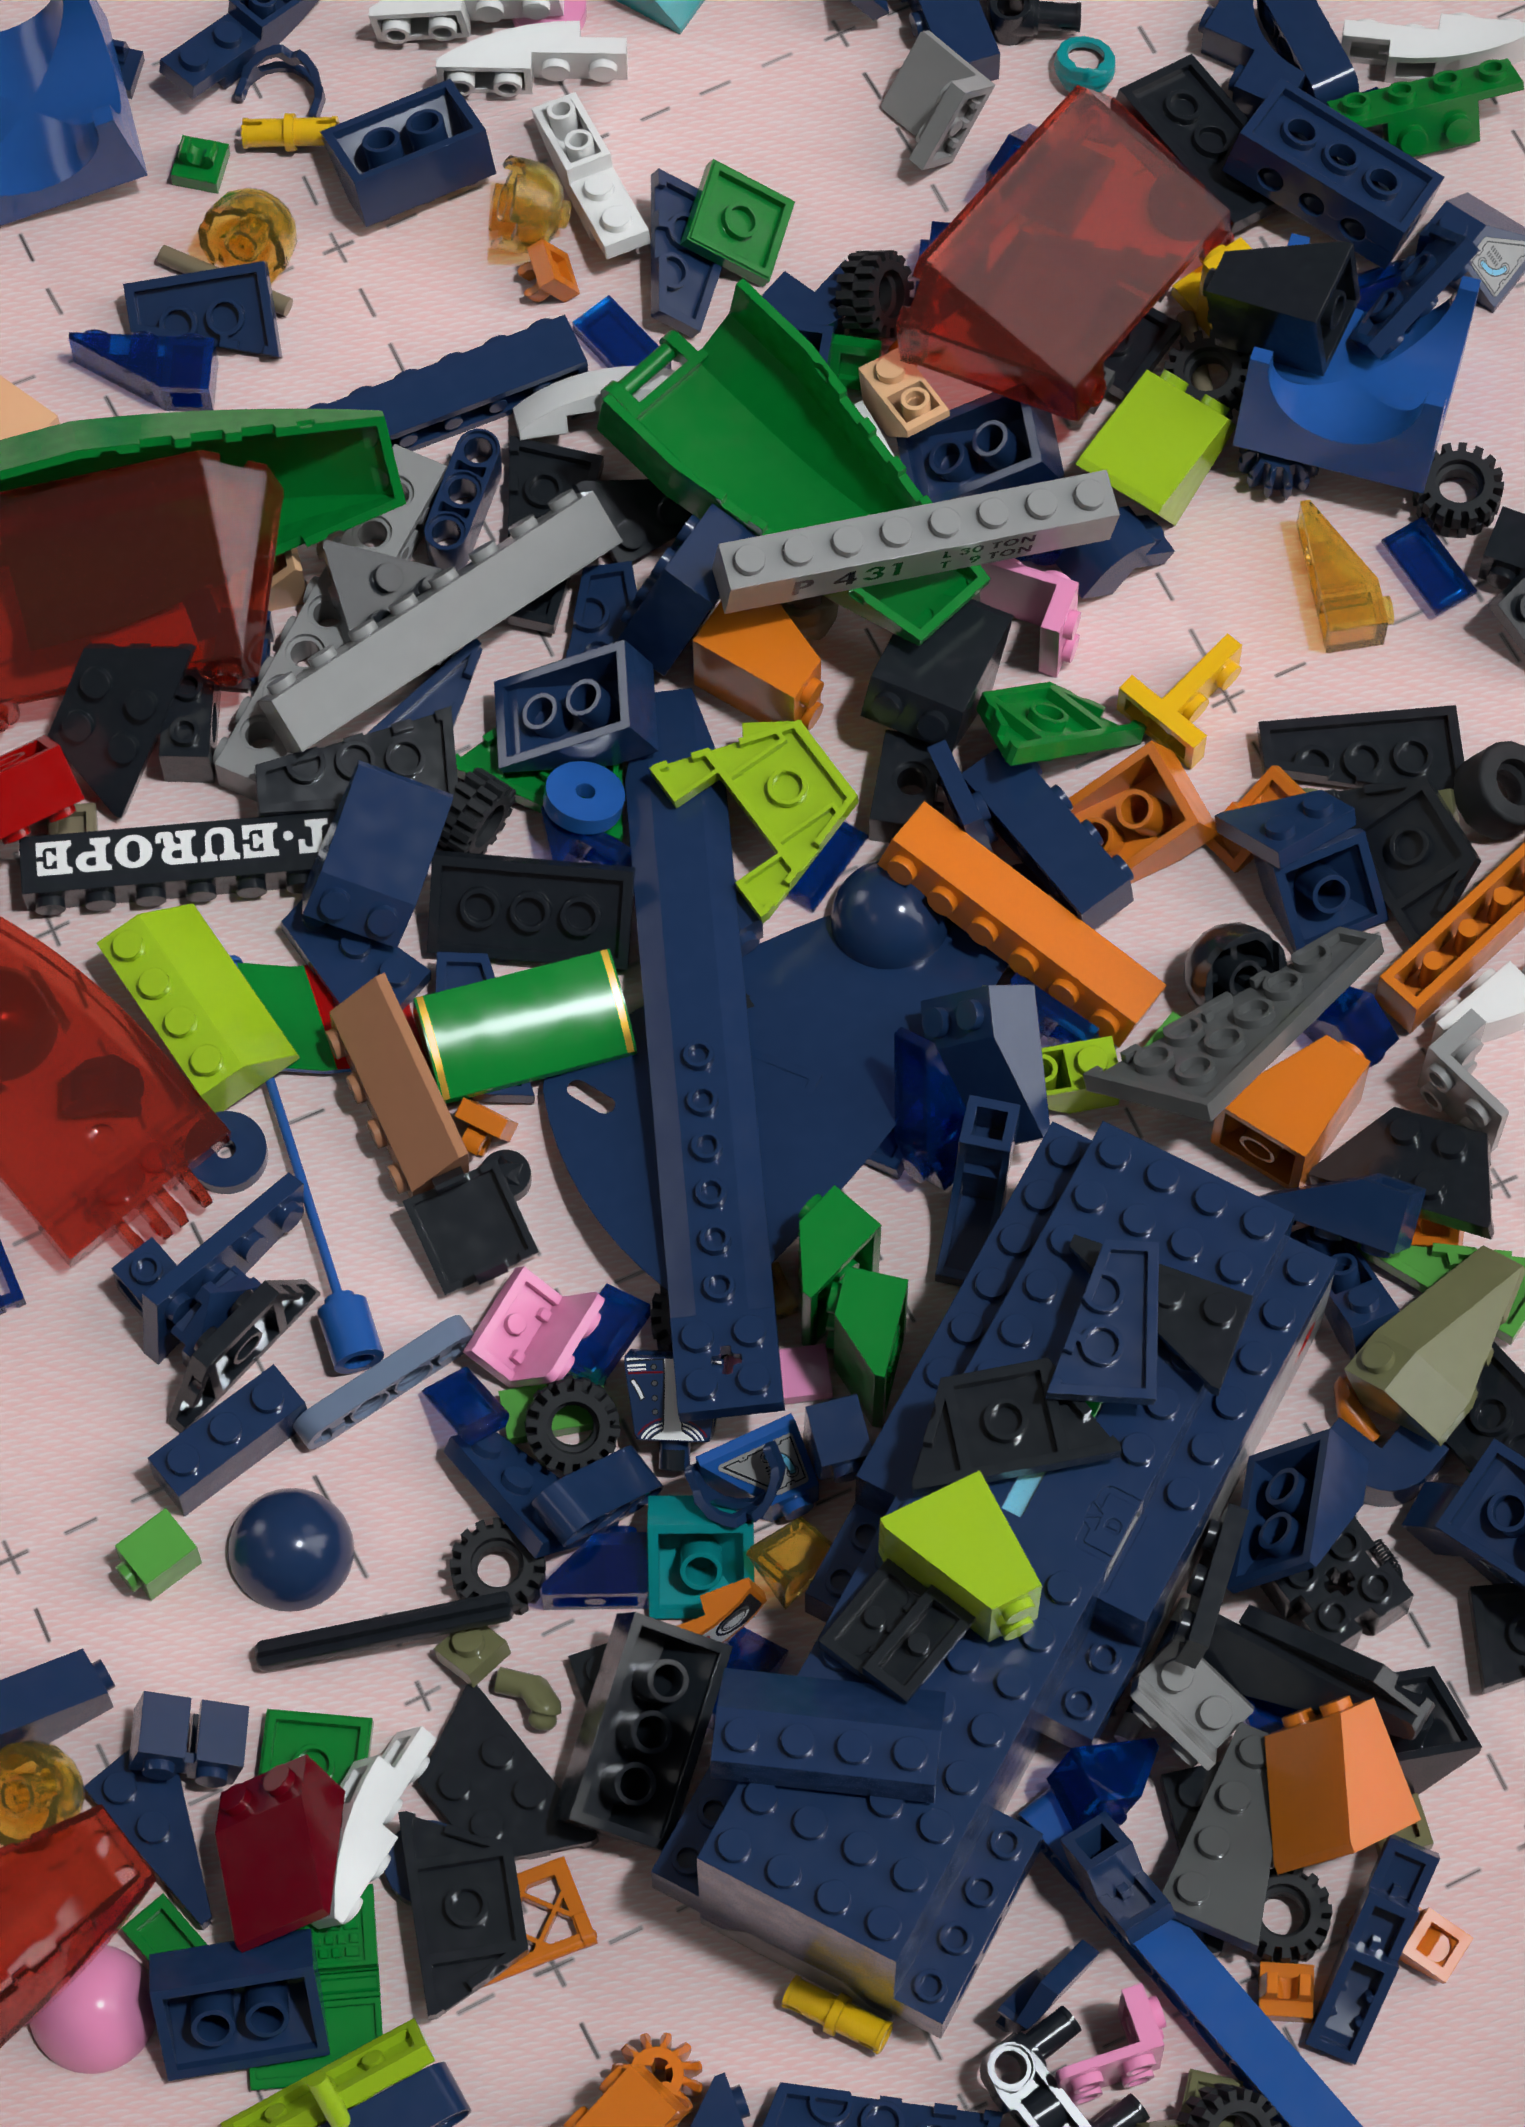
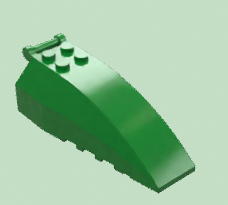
M744 278L735 286L729 314L702 349L697 351L681 334L675 330H670L659 340L660 346L621 380L618 382L612 380L600 391L602 404L597 430L664 495L700 520L709 507L714 504L754 534L762 536L933 503L927 495L923 496L906 474V467L899 457H893L877 436V429L868 417L864 418L847 396V389L813 344ZM672 360L682 365L640 402L632 396ZM981 565L823 596L891 633L920 646L987 586L991 578Z
M231 409L127 415L69 421L0 440V534L3 544L0 545V568L10 565L32 651L128 626L183 602V596L211 584L214 587L229 582V576L257 564L260 567L276 561L275 556L302 544L309 547L327 539L329 534L339 530L346 531L406 504L383 411Z

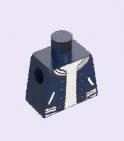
M630 1349L624 1356V1366L636 1439L659 1441V1469L684 1471L690 1465L691 1442H710L714 1436L717 1418L680 1422L677 1407L673 1351ZM729 1354L721 1356V1359L715 1361L713 1365L720 1366L723 1374L727 1372Z

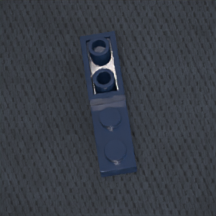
M229 0L228 13L161 58L159 72L192 100L216 83L226 89L241 77L243 65H246L256 52L272 45H279L319 0Z

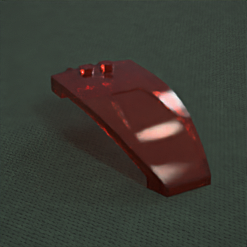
M0 916V1181L38 1225V1230L70 1267L75 1265L108 1237L111 1238L115 1234L120 1237L132 1252L144 1243L143 1239L128 1225L139 1215L145 1219L151 1230L165 1241L173 1235V1231L152 1205L157 1202L171 1220L181 1228L189 1220L183 1207L168 1193L175 1186L181 1183L189 1192L191 1198L204 1209L213 1203L211 1196L191 1171L227 1144L231 1139V1131L156 1043L110 996L53 949Z

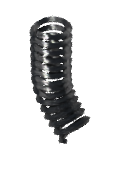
M1382 1539L1375 1540V1543H1379L1375 1545L1373 1553L1379 1556L1378 1559H1381L1382 1565L1389 1561L1403 1580L1401 1565L1398 1564L1399 1561L1396 1560V1557H1393L1394 1554H1391V1551H1389L1387 1545H1384L1385 1542H1382Z

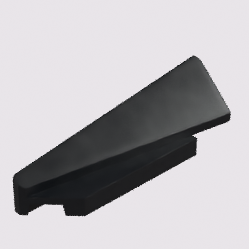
M1250 1604L1239 1620L1240 1625L1220 1614L1218 1615L1209 1648L1203 1656L1241 1695L1296 1710L1311 1707L1314 1715L1322 1714L1319 1706L1343 1696L1350 1695L1353 1704L1374 1698L1388 1735L1409 1741L1417 1737L1435 1707L1434 1702L1429 1698L1396 1685L1399 1675L1385 1664Z

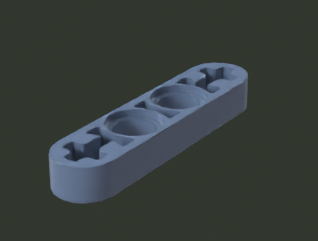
M461 1315L447 1318L304 1411L294 1422V1430L309 1450L327 1444L463 1355L465 1347L474 1335L473 1331Z

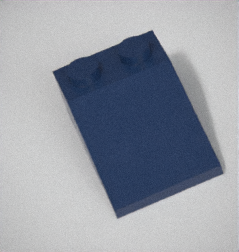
M1025 379L949 410V417L908 438L896 437L900 459L906 467V474L923 496L927 495L933 503L1065 478L1050 404Z
M626 640L608 644L494 681L498 767L503 773L551 770L573 761H587L601 766H610L659 751L653 664Z
M358 760L303 887L302 914L397 948L416 907L453 801V794Z
M1034 984L987 985L922 1000V1026L926 1052L962 1125L969 1095L1021 1105L1019 1129L1015 1145L1042 1140L1050 1127Z
M1331 1428L1249 1456L1240 1507L1250 1511L1227 1589L1235 1594L1317 1567L1364 1504L1370 1460Z
M1494 1438L1436 1523L1435 1528L1524 1591L1525 1458Z

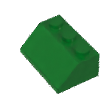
M835 1185L823 1197L820 1194L814 1195L804 1205L798 1215V1218L801 1219L799 1221L798 1282L801 1340L803 1346L816 1345L828 1332L826 1325L829 1313L826 1310L833 1281L843 1282L846 1266L879 1273L882 1225Z
M846 1266L843 1282L833 1281L826 1310L829 1313L826 1330H828L826 1348L834 1349L833 1367L851 1395H858L861 1410L873 1427L883 1428L906 1333L909 1280Z

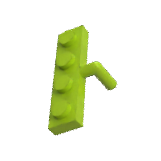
M413 2018L220 2124L222 2127H319L327 2120L331 2127H348L351 2122L348 2108L357 2106L381 2090L421 2071L427 2065L435 2062V2058L418 2023Z

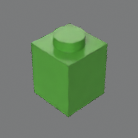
M166 1508L115 1545L121 1562L115 1567L116 1571L132 1592L142 1588L151 1601L202 1564L197 1546Z

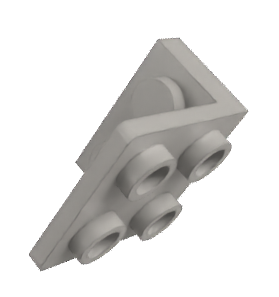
M927 30L920 32L882 101L881 107L915 136L917 145L909 160L921 170L954 161L992 93L995 84L932 32Z
M1471 1008L1428 1047L1417 1086L1420 1088L1422 1098L1431 1108L1438 1112L1443 1110L1457 1123L1456 1125L1486 1133L1492 1152L1498 1147L1509 1111L1471 1075L1477 1067V1062L1474 1061L1475 1057L1484 1045L1481 1042V1038L1486 1025V1021Z
M1172 1638L1133 1678L1130 1697L1135 1703L1131 1706V1709L1151 1729L1154 1730L1160 1725L1174 1739L1170 1746L1188 1765L1194 1767L1199 1762L1209 1771L1216 1764L1217 1748L1237 1729L1239 1722H1244L1253 1713L1254 1706L1203 1657L1195 1669L1175 1662L1180 1641Z

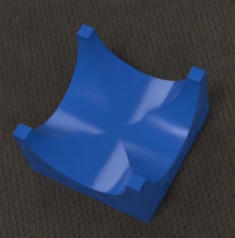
M51 0L39 13L29 20L0 32V226L148 175L108 19L97 0Z
M1291 233L1287 246L1310 244V237ZM1463 276L1452 296L1424 317L1417 318L1404 332L1405 338L1402 343L1391 353L1383 354L1380 359L1362 351L1350 339L1353 332L1368 313L1356 308L1324 376L1273 362V351L1254 346L1249 361L1233 446L1424 493L1461 367L1481 280Z

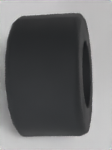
M1513 741L1496 742L1464 761L1454 777L1453 790L1457 809L1465 822L1483 836L1492 839L1510 838L1525 829L1524 745ZM1497 781H1499L1506 790L1508 799H1506L1503 796L1502 792L1498 787Z

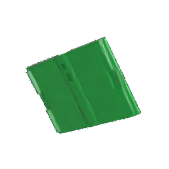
M373 1884L367 1885L360 1896L363 1899L361 1909L347 1924L317 1929L310 1923L297 1929L311 1928L320 1972L330 2055L249 2068L251 2091L286 2088L383 2035Z

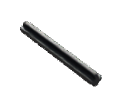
M501 1591L261 1640L255 1646L256 1662L260 1670L267 1671L508 1622L513 1617L512 1600L508 1592Z

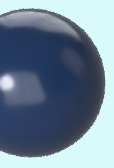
M879 860L870 862L849 875L836 893L831 910V929L836 943L854 961L877 969H900L927 959L945 941L950 930L951 920L935 912L929 906L927 897L914 885L897 883L886 870L877 865Z
M299 1488L274 1490L251 1502L237 1518L230 1534L228 1546L230 1569L241 1590L256 1603L278 1611L306 1610L329 1599L345 1582L354 1559L353 1535L342 1512L322 1495Z

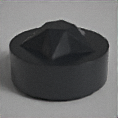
M513 1150L493 1152L483 1161L482 1165L497 1159L515 1200L519 1201L528 1193L531 1187L532 1176L528 1161L523 1155Z

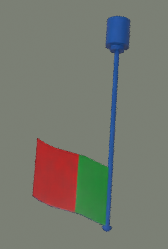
M230 955L300 1057L282 1071L315 1074L352 1072L345 1057L338 1060L335 1058L325 1031L332 1029L330 1011L336 1007L333 997L318 976L314 975L307 965L278 966L243 963L240 957ZM408 1004L404 1008L403 1013L428 1065L411 1008ZM273 1076L265 1082L294 1175L304 1183L303 1203L332 1294L325 1298V1304L318 1309L317 1316L334 1370L341 1374L364 1371L379 1363L384 1358V1351L367 1298L363 1295L354 1294L351 1290L342 1291Z

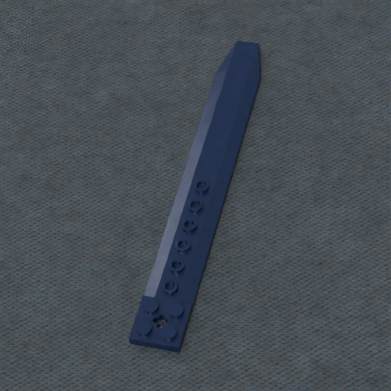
M692 688L655 692L659 751L629 761L625 788L632 867H636L634 895L677 1407L680 1422L785 1411L727 789L718 780L676 809L651 776L649 768L656 763L667 760V764L691 757L692 752L708 747L710 750L716 749ZM726 1354H732L733 1358H740L742 1360V1363H737L733 1366V1373L723 1374L720 1366H713L715 1361L721 1359V1356Z

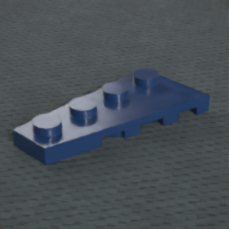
M780 2082L762 2127H1000L1004 2114L1001 2111L986 2109L984 2113L957 2110L958 2106L941 2103H935L934 2107L903 2103L902 2098L881 2095L880 2099L852 2096L850 2091Z

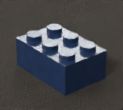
M714 504L709 507L701 520L692 514L675 538L676 540L663 553L652 569L651 574L636 593V597L619 619L627 626L616 642L626 640L653 664L654 670L665 676L720 600L712 570L718 544L757 537V535Z

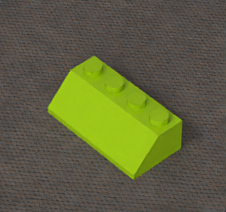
M193 903L137 914L97 942L107 960L213 1113L226 1110L300 1058Z

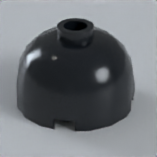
M1241 922L1216 925L1203 932L1192 944L1185 959L1183 975L1189 997L1197 1007H1200L1226 991L1231 993L1232 996L1239 994L1251 987L1250 977L1262 970H1266L1269 973L1277 972L1286 967L1287 962L1284 949L1268 933Z

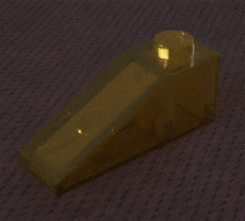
M1310 500L1300 501L1296 526L1326 653L1384 645L1388 625L1394 624V610L1390 596H1382L1377 576Z

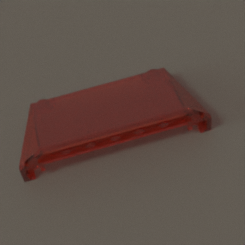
M1077 85L918 257L912 277L920 279L911 308L902 306L896 322L900 361L928 368L1068 420L1079 421L1091 407L1098 406L1105 395V360L1198 255L1200 262L1203 264L1205 257L1219 245L1228 246L1234 241V234L1231 232L1230 210L1115 97Z
M198 450L0 492V733L19 720V704L65 695L83 649L89 643H113L118 647H126L131 643H151V647L179 646L181 643H190L197 647L187 671L196 669L203 678L213 681L214 684L222 687L235 686L240 684L243 679L258 677L262 661L281 506L284 499V489L266 464L249 460L244 465V468L220 463V454Z

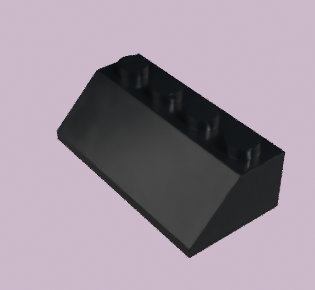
M637 1612L618 1613L552 1819L601 1836L662 1852L678 1824L721 1687L724 1668H727L733 1646Z

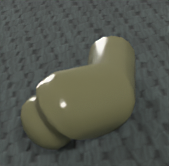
M500 1667L494 1692L524 1699L527 1707L531 1710L528 1718L529 1724L538 1730L547 1731L553 1729L557 1724V1715L561 1714V1701L549 1682L539 1675Z

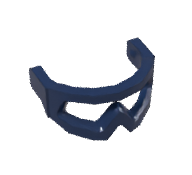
M283 44L272 45L256 52L247 64L243 65L241 78L234 94L236 101L244 102L250 86L265 75L277 72L294 73L305 79L314 89L315 98L308 117H320L326 98L319 71L310 57L301 49L293 52ZM275 57H277V58L283 60V61H275V62H272V63H269V64H265V65H262V66H259V67H258V65H260L261 63L265 62L266 60H269V59H272V58H275Z
M776 1441L767 1442L763 1447L764 1455L771 1468L770 1483L766 1491L754 1498H734L723 1495L704 1481L696 1463L685 1468L684 1474L693 1492L694 1504L700 1508L708 1519L725 1527L737 1528L750 1520L757 1522L765 1515L783 1483L786 1469ZM711 1504L726 1507L737 1512L730 1514L719 1510Z

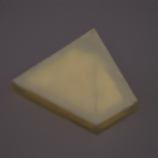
M801 1516L752 1545L746 1555L786 1610L810 1585L832 1542Z

